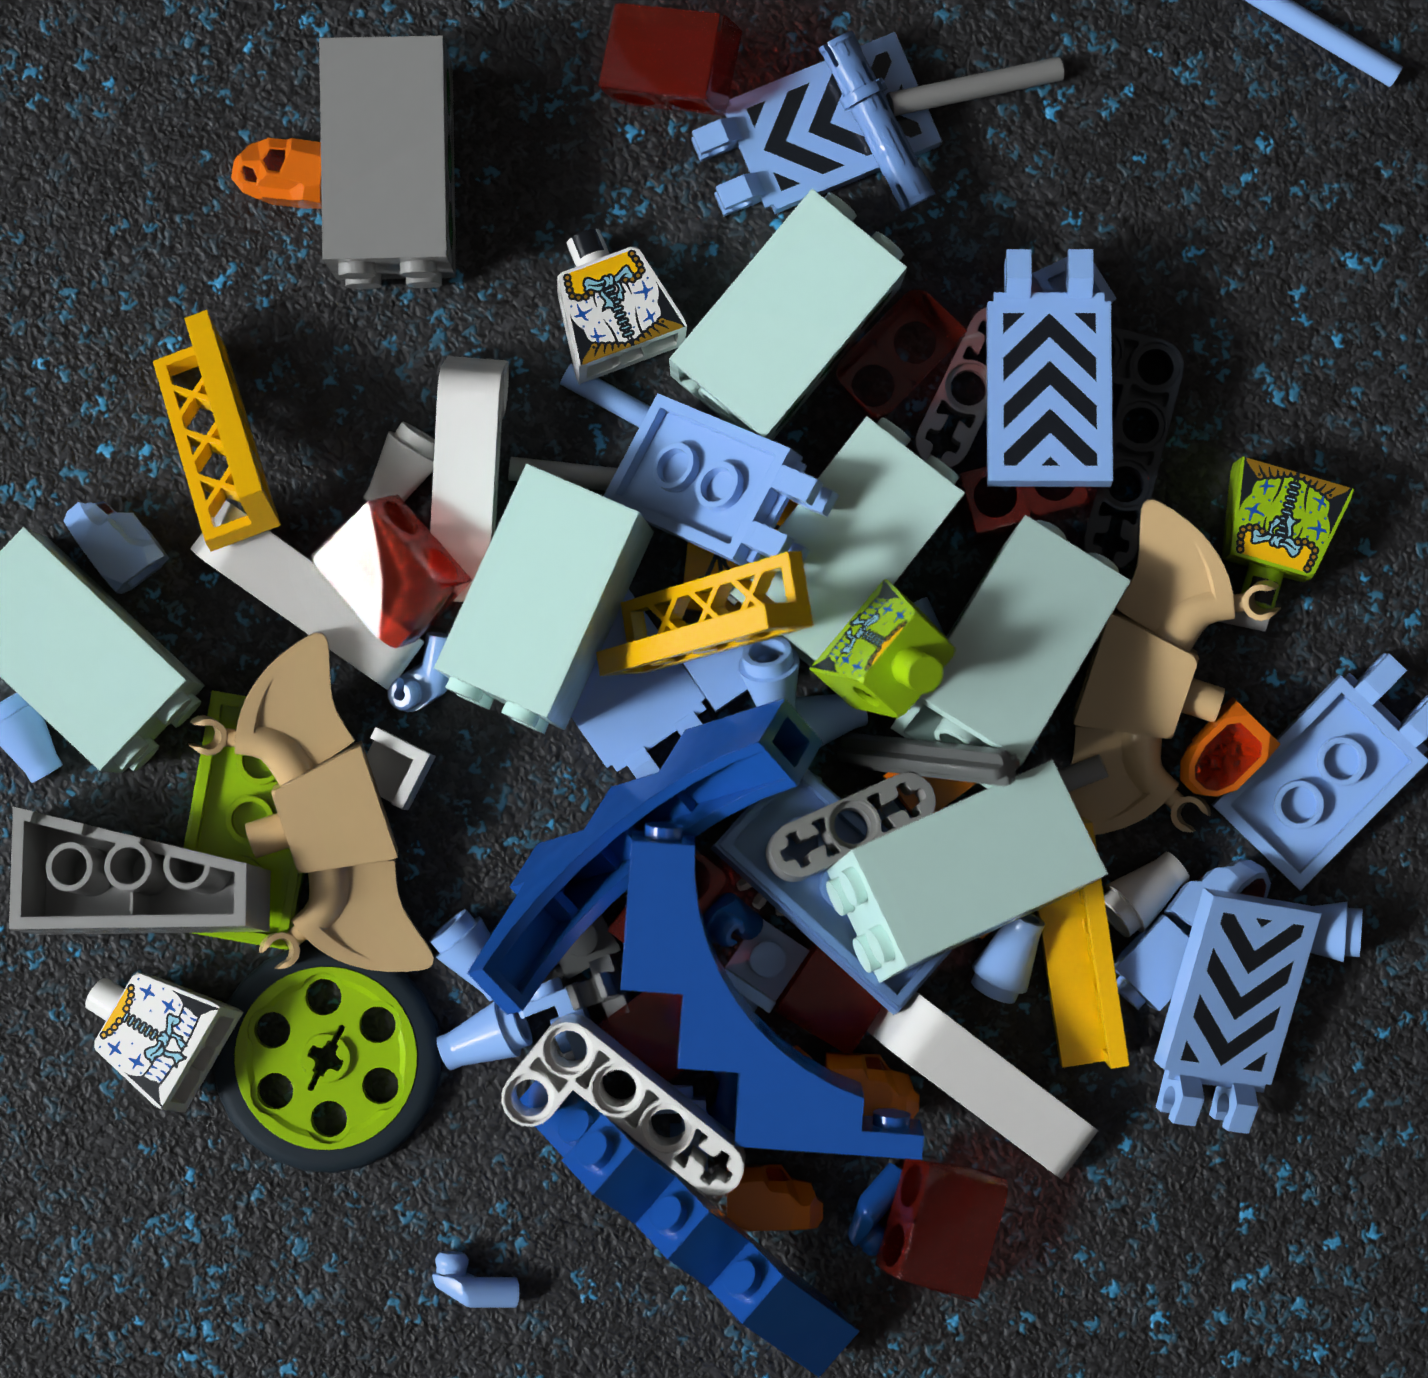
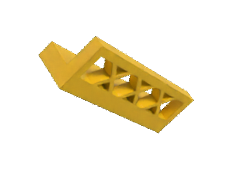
M204 310L184 318L192 346L153 361V365L206 545L210 552L281 526L226 346L208 311ZM199 366L202 377L193 391L174 385L172 376ZM200 408L211 411L215 419L214 424L206 435L187 429ZM213 453L225 456L229 467L220 480L201 475V471ZM206 491L211 493L209 497H207ZM226 499L240 502L247 515L216 527L214 517Z
M802 551L784 552L621 602L627 643L596 652L600 676L644 674L813 627ZM782 570L787 602L775 603L766 593L775 573ZM734 585L746 598L740 610L729 613L724 608V604ZM692 598L703 608V612L697 623L688 625L682 618ZM651 610L662 621L657 634L649 637L644 617V611Z
M1081 817L1097 851L1093 822L1085 817ZM1100 878L1076 893L1037 910V916L1045 923L1040 938L1059 1063L1062 1068L1103 1061L1111 1069L1129 1066L1102 880Z

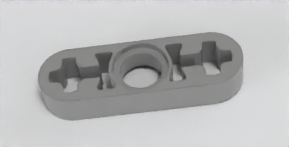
M986 308L977 312L972 318L914 439L915 453L924 461L932 455L930 453L933 448V444L925 439L926 434L930 432L938 435L949 416L937 413V408L940 404H943L956 416L973 418L970 428L959 421L953 432L951 442L959 446L957 453L946 451L941 459L937 458L951 469L957 467L967 455L987 414V366L979 361L963 359L966 350L970 351L977 358L985 342V335L978 331V327L980 325L987 327ZM964 372L978 375L985 385L983 400L971 406L957 402L951 393V383L957 375Z
M901 773L782 826L771 836L767 843L765 851L767 864L777 877L785 881L799 882L829 869L852 849L933 814L936 804L934 790L926 779L914 773ZM896 788H900L905 796L911 794L917 796L919 804L912 809L913 818H910L905 810H900L887 816L884 820H880L877 810L889 805L898 797ZM873 798L875 807L867 799ZM854 811L863 817L867 826V833L862 842L849 844L837 836L834 822L838 813ZM881 822L889 831L882 832ZM820 823L821 837L825 845L813 849L803 858L805 867L800 868L796 860L785 862L781 852L788 846L786 837L791 836L796 844H802L819 834V831L812 824ZM826 847L834 854L833 856H827Z

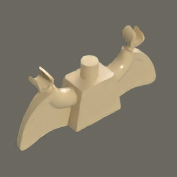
M1147 499L1142 505L1139 551L1133 577L1115 607L1117 609L1113 610L1098 635L1072 713L1073 724L1076 726L1073 758L1070 765L1100 754L1108 773L1107 778L1069 792L1080 817H1085L1093 822L1095 835L1116 831L1135 824L1155 812L1164 803L1171 808L1173 824L1184 832L1196 831L1191 825L1185 823L1181 816L1182 808L1188 802L1196 804L1207 816L1211 815L1210 806L1206 800L1193 795L1184 797L1176 790L1179 783L1165 770L1161 761L1162 738L1172 739L1181 713L1214 723L1223 701L1225 688L1193 678L1199 656L1192 647L1208 625L1218 621L1235 619L1236 612H1246L1254 620L1264 621L1270 619L1281 610L1280 607L1268 610L1262 609L1256 604L1254 599L1256 591H1272L1279 587L1272 580L1258 581L1245 593L1233 594L1226 568L1209 540L1188 519L1156 499Z
M320 632L312 633L280 654L263 671L244 701L237 729L224 728L220 722L206 715L196 716L190 721L194 725H212L215 735L209 744L198 745L188 743L198 753L209 756L217 754L224 747H235V754L253 756L261 759L278 782L271 791L278 813L245 824L250 846L256 858L290 848L298 873H308L309 900L304 908L291 919L294 926L286 933L279 932L266 936L260 943L259 953L266 951L275 940L281 939L288 945L289 954L274 969L289 968L299 958V945L307 939L313 946L328 956L348 965L367 970L409 972L428 969L433 965L434 956L426 940L410 919L401 902L395 867V858H398V847L362 741L353 743L355 739L343 722L334 703L327 637Z

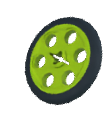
M312 944L299 946V958L294 965L289 968L274 969L288 957L289 950H286L265 960L247 975L226 1003L238 1008L243 1014L213 1064L217 1093L230 1121L245 1139L274 1161L302 1171L336 1173L365 1167L390 1155L410 1138L431 1108L440 1083L442 1062L437 1047V1037L440 1035L436 1018L425 995L406 972L374 971L348 965L328 956ZM317 980H331L336 983L341 991V1003L333 1013H318L309 1004L308 990ZM372 1007H383L389 1010L395 1019L393 1035L383 1042H375L369 1039L361 1027L364 1013ZM266 1013H279L290 1024L289 1038L280 1047L265 1045L257 1035L258 1021ZM343 1025L345 1029L337 1042L338 1048L336 1050V1056L343 1060L342 1067L340 1069L337 1067L329 1068L325 1074L320 1075L314 1089H311L310 1085L318 1072L316 1070L318 1059L311 1054L314 1046L318 1048L325 1047L330 1041L335 1039L338 1030ZM374 1068L389 1069L398 1080L397 1094L388 1102L380 1103L374 1101L365 1091L364 1081L366 1075ZM279 1073L290 1080L293 1087V1096L286 1106L273 1108L262 1100L260 1084L268 1074ZM321 1102H337L346 1111L347 1123L341 1133L333 1136L325 1135L316 1128L313 1115L316 1107Z

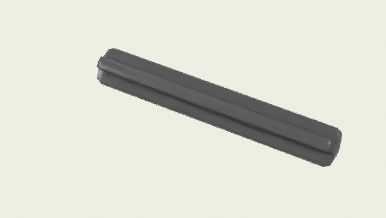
M853 732L846 733L840 738L841 748L836 751L840 763H848L851 768L897 774L914 773L922 777L997 786L1012 784L1016 780L1015 770L1020 767V761L1016 754H1008L1007 750L1003 748Z

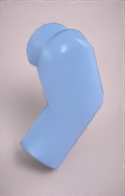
M440 632L426 633L422 662L397 678L387 691L388 700L395 709L415 712L427 706L448 690L445 687L449 678L434 669V666L449 634Z
M441 1251L435 1257L436 1271L432 1272L435 1286L464 1306L470 1308L517 1307L519 1302V1282L516 1277H476L466 1273L469 1259L465 1253L460 1251Z

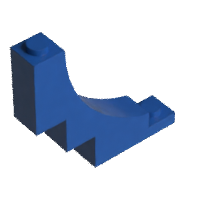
M648 822L645 824V831L632 830L620 990L682 994L678 1068L738 1073L733 1130L734 1146L922 1160L924 1133L919 1119H910V1113L892 1108L876 1109L873 1111V1116H864V1094L860 1082L833 1072L796 1050L779 1037L751 1009L735 988L718 959L706 930L698 900L695 877V835L683 834L682 825L669 822Z

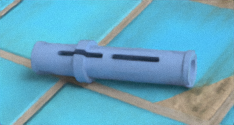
M854 31L846 32L827 42L828 44L822 45L819 51L831 69L843 95L839 101L845 111L850 109L883 176H885L900 211L903 212L934 196L936 193L926 175H924L916 155L889 106L890 104L884 94V91L888 88L882 77L876 78L862 52Z

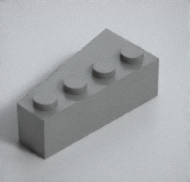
M13 807L9 930L35 935L269 932L271 870Z

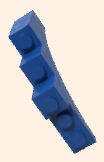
M785 698L686 729L658 773L610 787L584 830L537 843L510 885L516 897L467 974L507 1015L522 1012L547 975L575 941L628 889L632 830L645 831V824L648 822H669L682 825L683 834L697 836L725 817L763 798L798 786L823 741Z
M535 1081L519 1100L529 1108H540L548 1103V1093L542 1083ZM574 1090L570 1092L548 1120L543 1124L535 1126L563 1156L561 1161L595 1197L634 1223L667 1260L709 1288L742 1325L817 1377H820L858 1334L859 1330L825 1295L768 1252L684 1178Z

